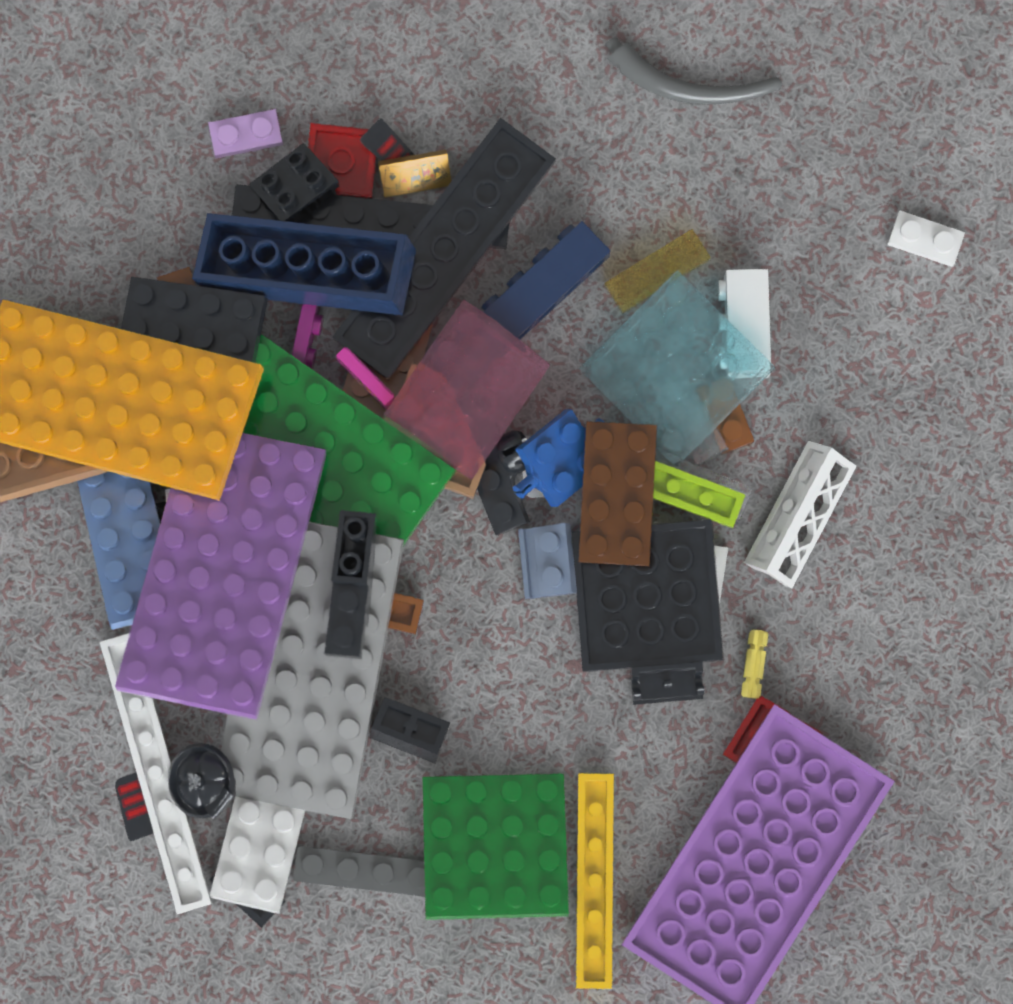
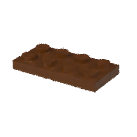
M586 421L579 563L650 566L657 425Z

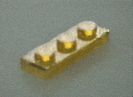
M691 229L604 283V286L621 313L624 314L705 264L711 257L694 230Z

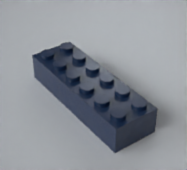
M207 213L192 279L201 287L264 295L268 300L403 315L416 248L405 234Z

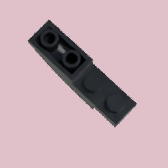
M340 510L331 577L333 588L324 651L326 656L362 659L365 629L368 627L374 572L375 513Z

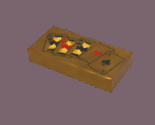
M446 149L378 161L384 198L447 187L452 181Z

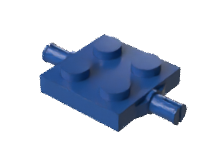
M572 409L563 410L515 449L524 463L527 477L513 486V491H518L515 494L519 498H524L525 495L536 488L543 493L551 507H558L583 487L586 428L581 425ZM597 418L596 421H594V422H604V421H603L601 418Z

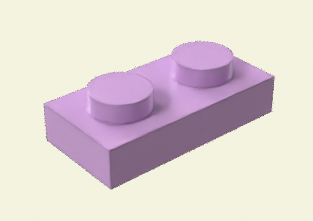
M276 109L208 122L215 158L283 145Z

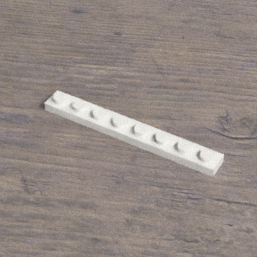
M128 633L99 643L177 914L211 905L212 900L188 816L176 806L169 792L168 773L172 761L154 698L118 691L115 687L130 634Z

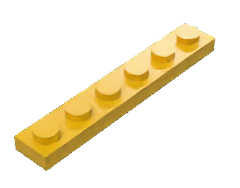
M578 773L576 988L612 989L614 774Z

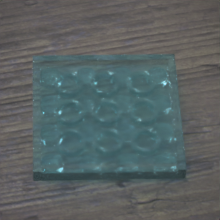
M677 270L579 370L633 424L657 425L656 448L677 467L776 367Z

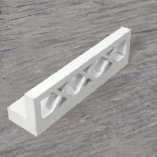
M808 441L744 563L755 570L769 574L783 585L793 588L856 465L833 448ZM836 462L842 468L836 480L831 481L830 471ZM822 494L823 504L819 511L814 512V502L817 496ZM806 525L807 535L802 542L798 543L797 534L800 528ZM790 556L791 565L786 575L778 570L785 557Z

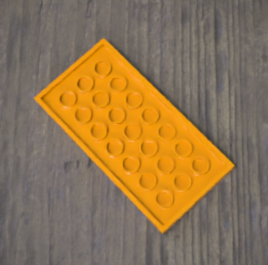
M3 299L0 305V443L220 501L264 368L261 364Z

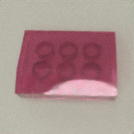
M463 299L384 413V421L472 480L549 369L550 364L493 318Z

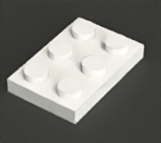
M235 796L210 898L280 914L305 810Z

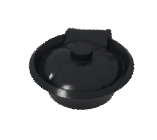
M196 743L183 748L173 759L168 773V788L176 806L191 817L202 819L211 817L215 820L228 807L231 799L236 796V780L228 758L222 751L212 745Z

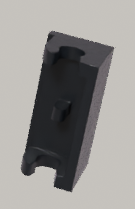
M702 662L632 667L630 675L633 705L703 699L705 691L702 681Z
M384 697L371 728L370 738L435 764L443 741H445L450 722Z

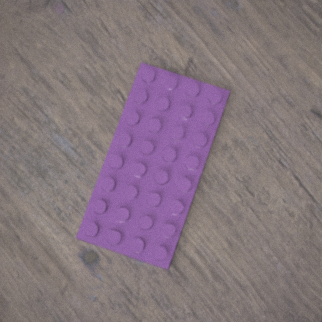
M242 433L220 501L170 488L115 687L118 691L257 720L327 454L325 449Z
M773 704L621 945L712 1004H754L895 781Z

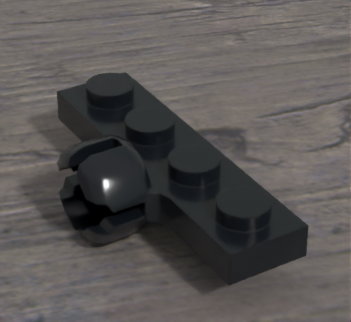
M474 393L456 401L486 464L477 490L495 536L530 523L521 498L515 494L518 491H513L516 475L525 471L524 463L518 453L513 452L527 438L522 432L516 430L497 436L480 394Z

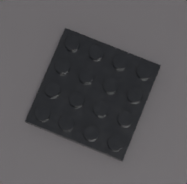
M131 277L121 329L256 363L268 298L264 295Z
M712 519L652 525L650 566L579 563L580 531L572 532L582 671L584 673L631 669L632 667L724 661Z

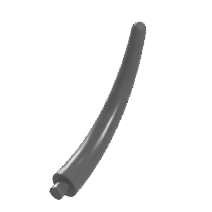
M615 36L605 44L612 53L608 57L609 62L617 67L626 78L651 93L679 102L706 105L735 103L764 96L779 90L782 86L781 80L777 77L737 86H706L689 83L669 76L650 65L634 50L629 42L622 45Z

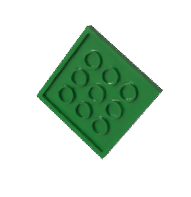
M564 774L422 777L425 920L562 917L569 915Z

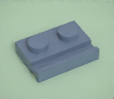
M560 523L529 529H518L525 599L576 594L577 587L570 524Z

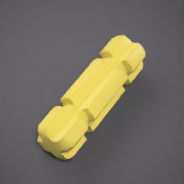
M753 629L749 632L748 644L750 649H747L743 675L746 681L742 683L741 691L742 696L745 698L757 699L761 696L762 684L759 683L763 679L766 657L764 647L767 646L768 632Z

